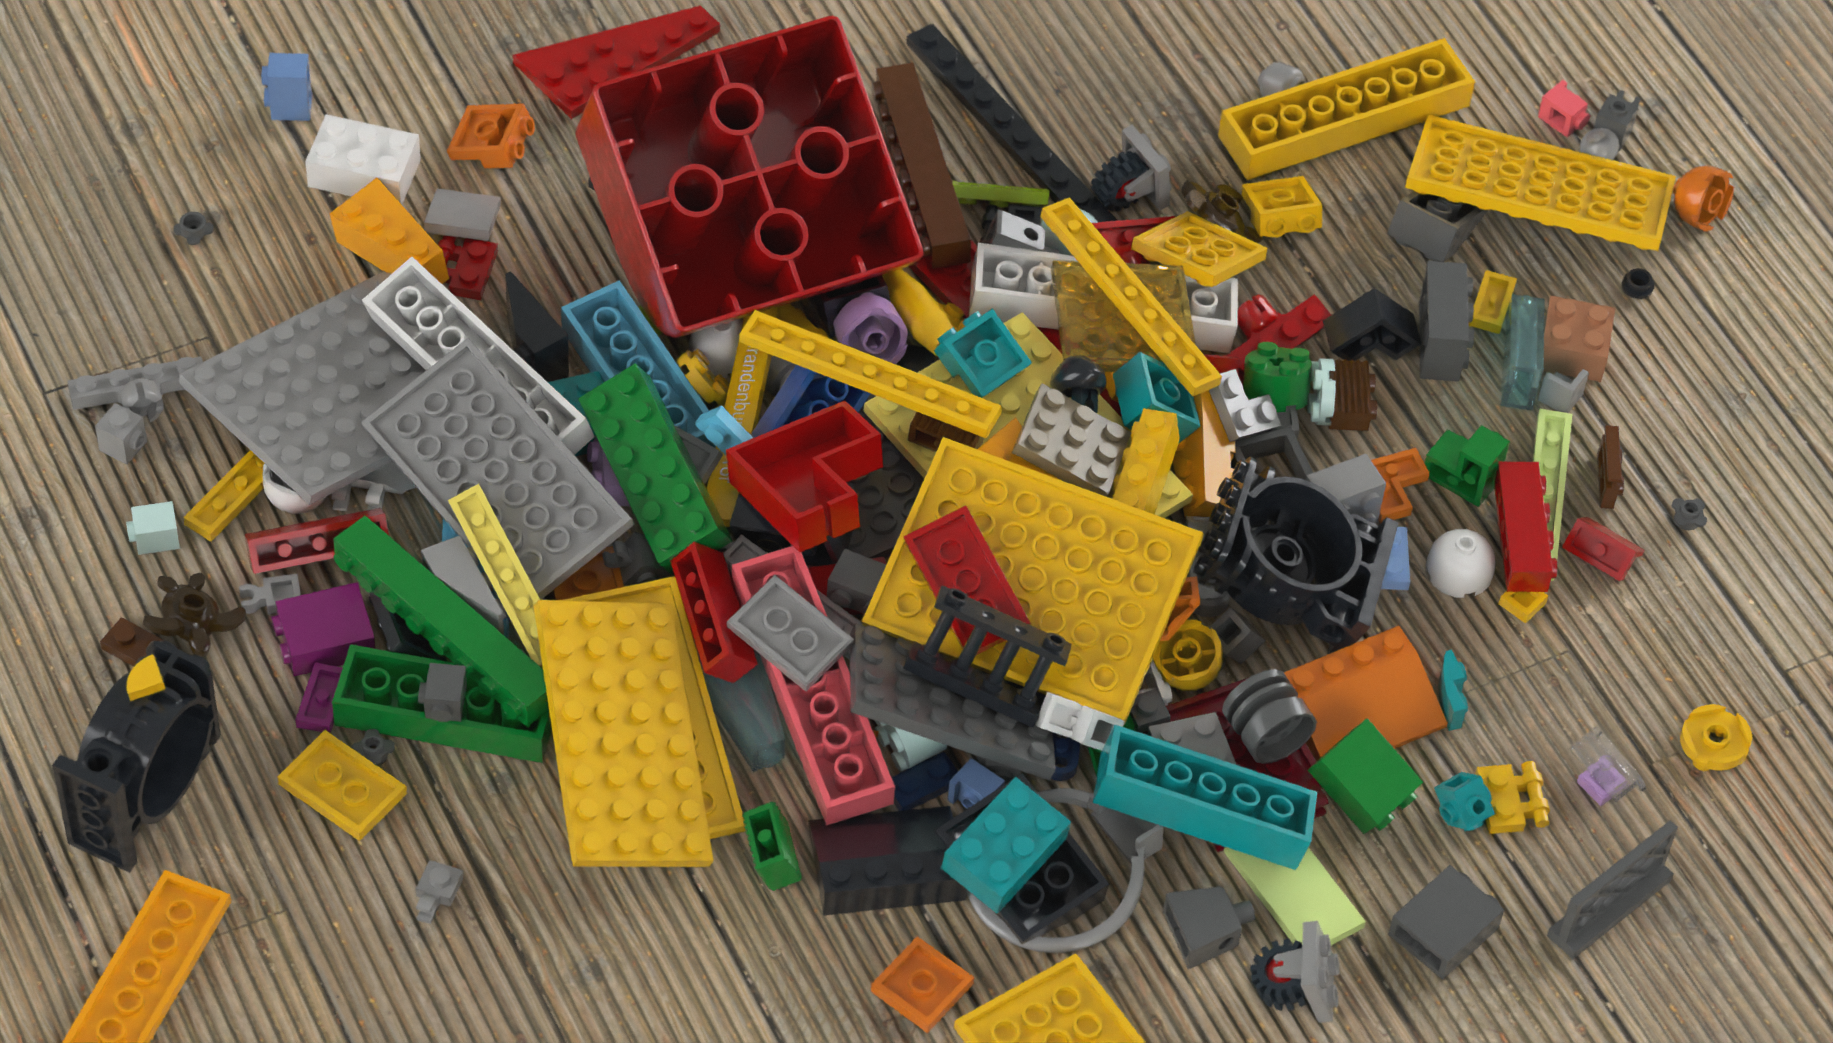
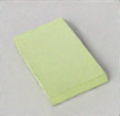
M1225 847V855L1293 944L1295 940L1302 943L1303 922L1318 921L1323 934L1329 935L1331 945L1365 927L1366 921L1310 848L1307 849L1297 870Z

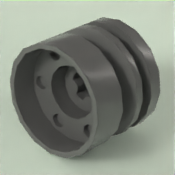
M1277 669L1262 671L1240 683L1228 695L1222 709L1224 716L1235 732L1241 735L1243 744L1254 760L1262 764L1279 761L1300 749L1310 739L1317 724V720L1305 702L1297 697L1298 693L1283 671Z

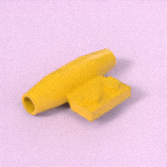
M902 269L882 275L888 285L891 303L898 311L907 330L917 342L935 356L937 355L933 350L940 345L937 339L953 327L957 332L965 327L962 323L965 320L963 318L964 312L952 303L944 305L936 302L921 283Z

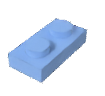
M1397 527L1381 589L1409 590L1410 569L1407 527Z

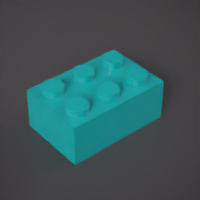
M1015 777L945 851L941 869L998 914L1067 839L1071 821Z

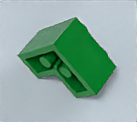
M1482 425L1469 440L1447 429L1426 454L1425 465L1430 473L1429 479L1475 506L1480 507L1494 489L1493 480L1498 461H1505L1510 441Z

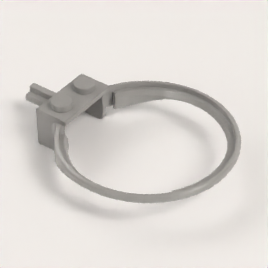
M1055 788L1040 791L1037 793L1046 802L1068 803L1093 810L1091 813L1093 819L1131 863L1129 885L1118 908L1103 923L1084 933L1067 937L1039 936L1021 944L1006 923L992 909L967 890L968 898L975 912L987 927L1001 938L1016 946L1046 953H1065L1085 949L1114 934L1124 925L1135 910L1143 888L1144 860L1162 849L1164 827L1092 803L1094 794L1083 790Z

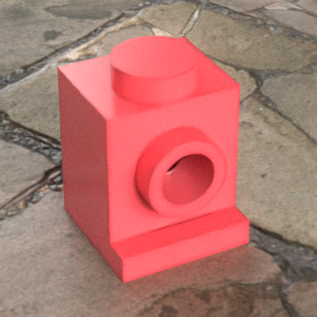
M1562 80L1543 95L1538 117L1565 137H1568L1575 130H1582L1590 120V114L1586 112L1588 103L1582 100L1580 96L1568 90V83Z

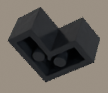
M1375 288L1364 293L1355 301L1323 320L1330 352L1343 360L1350 361L1353 359L1356 361L1375 348L1397 360L1421 345L1414 313Z

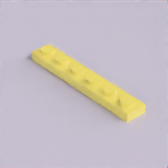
M477 484L449 499L448 502L530 658L543 669L534 605L540 598L482 488Z

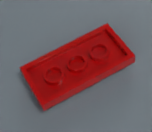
M966 505L903 536L905 544L935 599L941 585L950 589H959L969 598L1031 625ZM955 617L951 629L963 649L974 625ZM988 632L976 655L1006 640Z

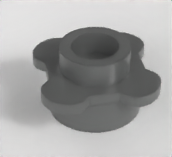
M199 212L185 213L180 218L179 224L174 226L175 235L187 239L189 245L199 244L205 235L211 234L214 230L212 223L206 222L205 217Z
M1676 498L1673 500L1672 508L1675 509L1673 521L1679 528L1694 530L1706 525L1707 518L1703 513L1705 508L1704 501L1698 498L1694 500Z
M370 729L365 732V737L360 742L352 745V749L379 766L387 760L388 753L394 751L395 744L392 740H386L381 737L378 730ZM371 746L377 747L375 749H370Z

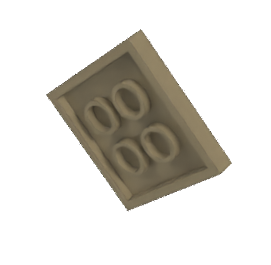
M1042 383L1036 391L1012 453L1067 483L1107 497L1131 432L1124 429L1118 423L1097 414L1089 407L1068 398L1060 391Z

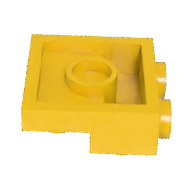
M1304 176L1242 184V197L1251 210V223L1260 237L1277 238L1289 232L1310 233L1317 228H1322V203Z

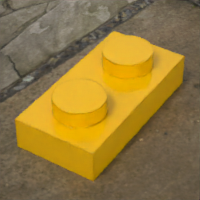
M1485 270L1474 304L1472 323L1469 322V326L1500 334L1517 278Z

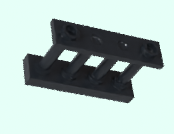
M941 585L934 608L942 612L926 644L922 645L913 641L903 669L1033 728L1039 717L1043 699L1036 696V693L1053 661L1062 666L1066 665L1072 644L1056 633L1044 632L969 598L959 589H950ZM955 617L974 625L958 659L950 658L938 651ZM988 632L1007 640L991 674H986L971 667ZM1023 647L1040 656L1024 687L1019 689L1004 682L1003 679L1019 648Z

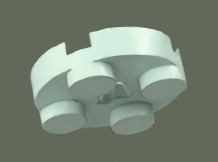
M1319 358L1318 361H1311L1310 381H1313L1314 393L1309 394L1307 412L1311 413V422H1315L1316 425L1330 426L1331 421L1329 417H1333L1336 381L1329 379V371H1335L1334 359Z

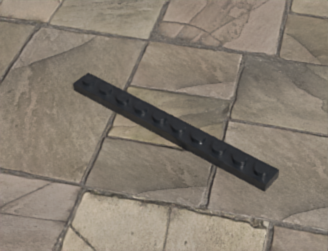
M933 23L907 35L906 44L1035 183L1041 189H1049V198L1054 203L1070 197L1079 209L1091 214L1097 222L1118 221Z

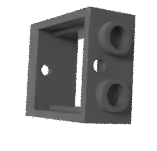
M1291 426L1282 429H1271L1265 433L1235 441L1236 453H1234L1231 461V468L1233 469L1239 460L1245 461L1250 456L1257 459L1285 452L1297 478L1306 480V476L1313 473Z

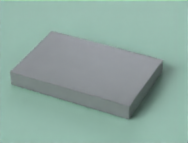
M776 575L727 621V627L805 692L854 643V639Z

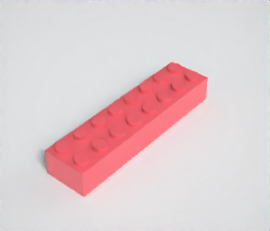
M793 546L732 564V583L741 607L776 575L827 617L802 552L799 553ZM759 654L826 826L894 804L895 785L867 717L851 712L850 673L843 656L805 692Z

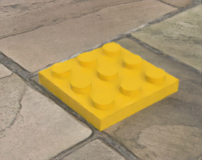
M1187 211L1134 237L1131 250L1142 254L1149 261L1159 262L1170 267V270L1174 273L1184 274L1195 279L1202 286L1214 287L1264 261L1268 248Z

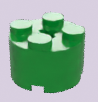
M1273 342L1259 343L1258 349L1250 352L1245 357L1243 389L1246 397L1251 400L1269 394L1277 413L1286 412V406L1296 405V410L1305 407L1309 402L1312 367V362L1309 358L1310 352L1304 348L1289 349L1278 347Z

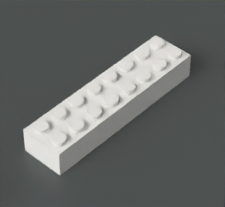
M978 242L971 273L969 316L977 311L983 315L993 308L1001 321L1006 322L1023 312L1036 327L1146 342L1074 256ZM1126 263L1198 349L1230 353L1238 324V279L1229 278L1214 287H1205L1198 284L1195 279L1184 274L1174 273L1170 269Z
M410 257L362 299L372 320L425 370H428L469 338L574 455L595 437L587 419L413 257Z

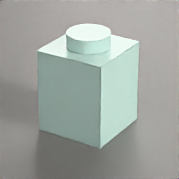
M173 501L131 507L133 521L126 522L129 542L136 541L138 555L180 549Z

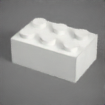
M326 114L305 161L308 187L352 197L375 178H378L393 196L403 204L421 160L419 134Z

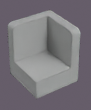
M1582 369L1574 381L1557 371L1554 375L1547 373L1542 382L1538 401L1556 411L1569 413L1583 396L1589 372Z

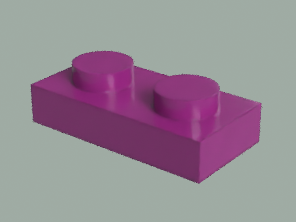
M314 663L295 719L296 728L321 733L326 730L331 734L334 725L332 701L343 668Z

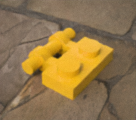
M1534 761L1522 763L1523 775L1514 776L1511 764L1477 767L1475 775L1481 776L1484 785L1489 789L1492 796L1491 804L1495 812L1494 815L1486 819L1489 834L1524 831L1525 819L1534 818L1535 825L1538 828H1544L1550 824L1548 818L1550 812L1549 803L1546 798H1543L1541 790L1543 786L1542 775L1536 770ZM1527 791L1530 801L1521 803L1518 792Z

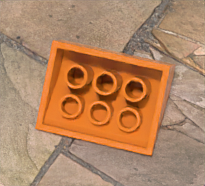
M1400 626L1284 672L1297 691V697L1305 702L1317 720L1316 729L1306 742L1316 762L1366 718L1370 720L1394 749L1446 728L1448 725L1420 657Z

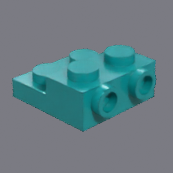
M993 308L983 315L979 311L973 313L962 322L965 327L958 332L954 327L945 332L937 339L940 345L933 350L951 376L954 378L959 374L972 394L981 398L1032 364Z

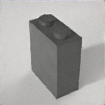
M1449 865L1393 915L1388 935L1443 980L1499 929L1505 909L1500 906L1493 896L1486 895L1475 886L1466 874L1458 872Z

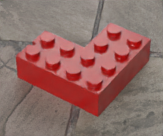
M846 401L726 449L729 483L799 553L826 542L828 535L835 538L860 527L858 495L847 482L883 467L881 434Z

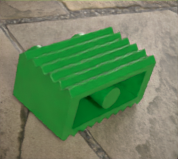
M769 802L744 812L742 818L744 819V828L747 831V840L751 848V857L754 860V869L768 889L775 891L800 881L802 876L789 824L781 810L776 806V803Z

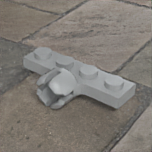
M184 357L173 362L151 363L140 368L118 369L107 374L85 375L74 380H68L73 410L119 402L123 407L140 416L148 415L149 422H153L164 410L162 395L168 392L185 390L179 384L180 373L202 363V357Z

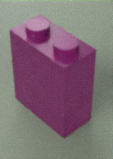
M358 582L275 601L277 615L271 616L276 637L282 636L284 643L279 644L281 657L284 665L290 663L294 676L311 673L315 662L336 667L344 665L350 644L376 649L375 637Z

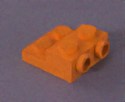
M524 103L468 105L447 149V153L451 160H480L484 169L513 168L516 159H521L524 156L525 149L523 143L527 136H531L534 133V120Z

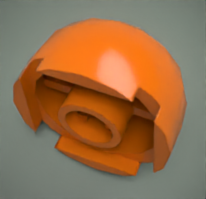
M1710 165L1694 167L1676 181L1673 188L1674 205L1679 217L1689 225L1704 232L1712 230L1714 227L1708 224L1716 217L1722 221L1731 205L1734 186L1729 185V178L1733 179L1732 174Z

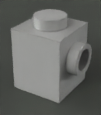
M117 403L95 425L99 451L125 464H128L147 442L144 418Z

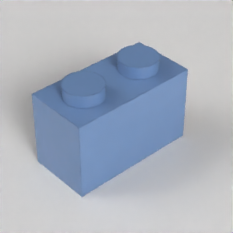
M269 53L268 66H262V85H268L264 89V106L270 107L271 120L310 121L312 89L308 54Z

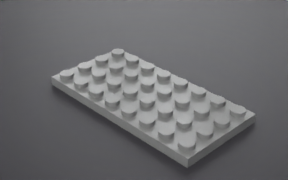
M469 338L361 422L364 429L455 533L461 536L463 542L468 547L471 544L448 500L479 484L540 600L634 525L632 518Z

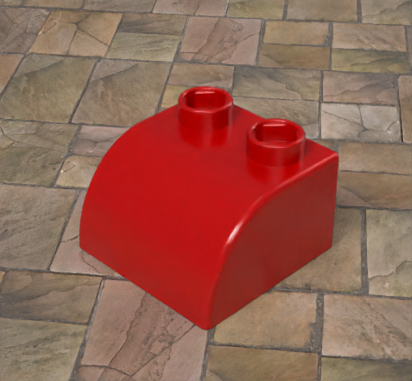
M837 16L823 17L598 83L593 88L576 128V138L628 282L648 318L667 336L682 337L750 316L755 310L763 312L916 264L923 257L922 244L844 27Z

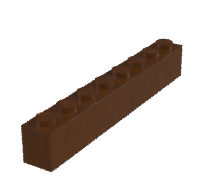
M914 63L876 68V82L871 83L874 101H880L878 111L881 123H887L885 126L888 145H894L892 147L893 162L895 167H901L899 170L900 184L902 189L907 188L908 190L906 192L909 211L915 212L913 222L917 233L922 234L920 242L923 247V257L929 256L932 269L971 263V239Z

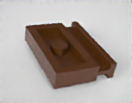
M1605 425V435H1602L1597 452L1600 508L1614 509L1617 496H1622L1624 491V476H1622L1621 470L1622 449H1620L1619 426Z

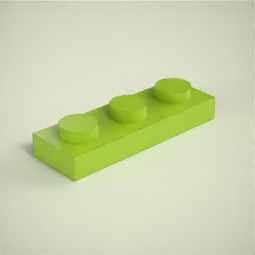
M960 181L952 182L958 202L961 204H976L977 199L990 200L989 205H996L997 207H1009V202L1040 207L1041 205H1048L1049 189Z

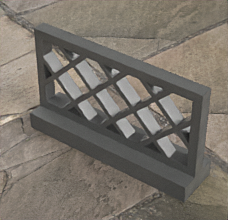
M1669 820L1573 896L1569 901L1565 916L1549 928L1547 936L1573 960L1671 882L1674 873L1665 866L1678 827Z

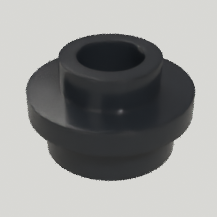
M1636 268L1630 270L1623 277L1621 287L1629 297L1645 299L1653 293L1654 281L1648 271Z

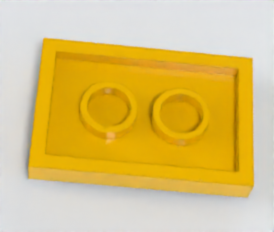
M326 730L277 776L278 785L359 841L407 794V786Z

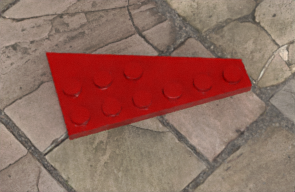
M700 5L514 54L513 64L572 120L584 112L593 88L598 83L666 64L720 32V23Z

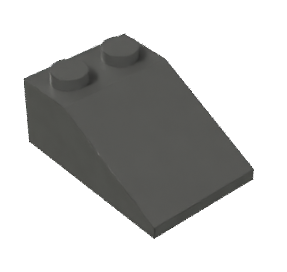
M1413 191L1400 200L1387 234L1394 237L1395 241L1402 246L1414 247L1424 252L1423 255L1432 261L1444 262L1457 252L1488 210H1482L1475 205L1463 202H1450L1443 197L1431 194L1424 195Z

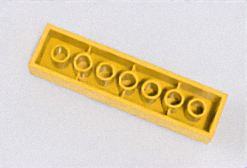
M1442 38L1222 110L1218 137L1245 178L1250 180L1425 122L1428 114L1440 117L1470 107L1475 80L1447 40Z

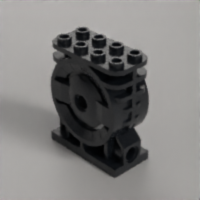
M1250 456L1245 461L1239 460L1233 470L1232 477L1230 479L1225 477L1218 488L1217 496L1221 498L1209 517V521L1213 524L1201 543V547L1205 548L1193 569V573L1197 574L1198 583L1204 585L1214 576L1217 578L1214 591L1219 594L1227 591L1236 603L1252 615L1267 622L1280 625L1304 623L1311 635L1330 644L1327 655L1356 643L1371 627L1399 523L1386 517L1380 525H1377L1357 514L1350 515L1336 497L1317 484L1295 477L1284 476L1274 478L1275 468L1271 466H1266L1257 475L1254 473L1257 459ZM1267 519H1271V523L1265 525L1267 523ZM1258 527L1251 533L1250 529ZM1314 577H1315L1314 585H1313V584H1310V583L1313 581Z
M165 640L152 641L146 648L147 657L152 654L155 657L165 689L130 701L127 692V679L130 672L126 673L113 685L96 709L84 734L77 760L74 761L60 754L52 764L68 844L129 873L137 864L134 838L138 834L143 823L154 824L174 809L191 785L202 760L209 754V744L214 745L221 736L213 677L209 669V663L203 657L185 653ZM146 657L138 658L134 666Z

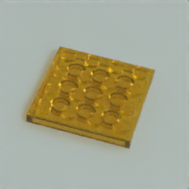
M1053 261L1051 275L1063 360L1069 356L1084 355L1098 364L1104 372H1116L1139 352L1163 362L1079 262ZM1127 264L1196 345L1183 266Z

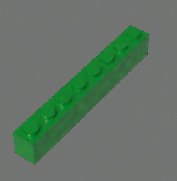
M363 516L334 538V560L339 568L344 572L349 571L353 574L365 591L373 592L377 595L389 612L397 613L401 616L413 633H420L425 637L437 654L445 655L454 665L466 666V677L472 678L485 696L496 699L509 717L520 720L528 727L549 710L543 669L367 516Z

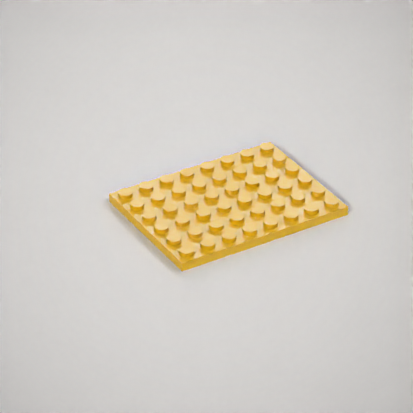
M943 437L862 619V625L865 627H876L883 633L897 639L901 637L912 643L915 641L922 645L926 644L942 611L934 608L936 599L905 544L903 536L966 505L1027 615L1031 626L1047 633H1056L1072 644L1066 665L1062 666L1053 661L1037 692L1044 695L1047 692L1059 695L1082 706H1087L1124 720L1126 723L1203 539V532ZM950 627L938 651L950 658L958 659L963 649ZM1007 640L976 655L971 667L991 674ZM1020 647L1004 680L1024 687L1040 655Z

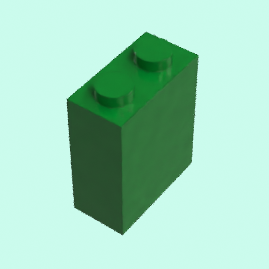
M1368 718L1355 726L1308 769L1310 774L1363 834L1374 827L1378 831L1386 827L1395 818L1391 812L1397 807L1403 810L1418 797L1414 791L1423 783Z

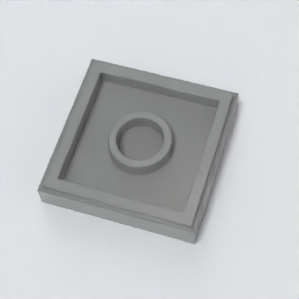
M436 189L424 221V230L431 234L487 241L490 238L501 207V197Z

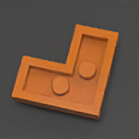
M1416 447L1371 460L1386 482L1378 518L1380 524L1386 517L1396 520L1410 516L1413 506L1403 488L1428 481L1430 473Z

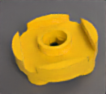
M697 348L693 352L690 350L685 351L676 360L679 367L685 364L689 369V372L685 375L687 380L708 404L715 400V408L721 405L724 407L729 383L721 374L715 376L707 367L710 362L701 350Z
M1715 704L1704 705L1694 709L1685 720L1680 734L1682 749L1692 760L1694 767L1701 771H1708L1710 769L1723 771L1743 764L1752 742V731L1744 717L1738 713L1734 716L1732 713L1725 711L1727 707ZM1710 733H1715L1717 737H1723L1724 739L1721 742H1714L1709 738Z

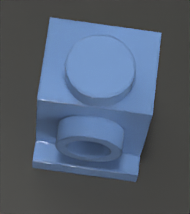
M970 758L949 781L948 801L954 804L959 800L968 809L1005 785V780Z

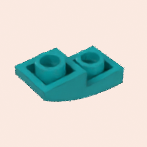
M1452 650L1445 651L1438 684L1439 703L1448 722V731L1462 728L1465 713L1468 711L1467 700L1462 693L1464 682L1467 680L1466 669L1461 661H1457Z

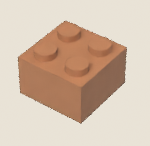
M1550 295L1543 324L1536 370L1556 373L1557 371L1562 375L1577 377L1581 370L1585 369L1589 372L1587 380L1601 382L1609 355L1615 308Z

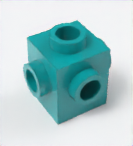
M1460 772L1434 787L1441 805L1439 807L1440 814L1449 826L1461 828L1465 831L1475 830L1484 824L1483 820L1495 814L1491 804V793L1479 775Z

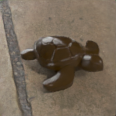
M1186 180L1181 189L1182 195L1185 197L1187 205L1197 216L1256 243L1262 241L1263 236L1260 237L1252 227L1245 226L1241 215L1237 211L1239 209L1238 203L1243 199L1239 192L1223 184H1219L1213 191L1207 192L1193 181Z
M202 573L191 575L188 585H178L171 577L159 576L157 585L167 593L164 596L161 607L163 618L145 615L143 624L147 629L157 634L182 638L189 643L193 654L205 657L211 646L209 636L213 632H227L240 626L245 621L246 611L243 607H238L226 613H219L218 605L214 599L201 591L205 584V576Z

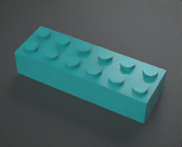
M1114 725L1101 751L1092 803L1297 870L1312 841L1317 792Z

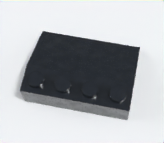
M1023 774L1017 776L1020 781L1038 794ZM1011 781L935 830L936 835L947 849ZM1068 832L1067 839L998 914L1020 943L1024 944L1077 919L1104 901L1109 883Z
M950 806L864 814L826 826L824 819L809 820L808 825L823 916L966 901L967 889L941 869L947 847L936 835L935 830L954 818Z

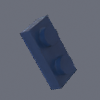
M944 751L891 777L895 785L894 805L899 811L912 810L949 791V781L958 773V770Z

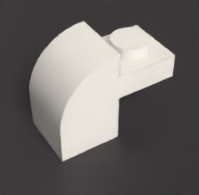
M1047 692L1035 725L1102 751L1114 725L1123 727L1125 721Z

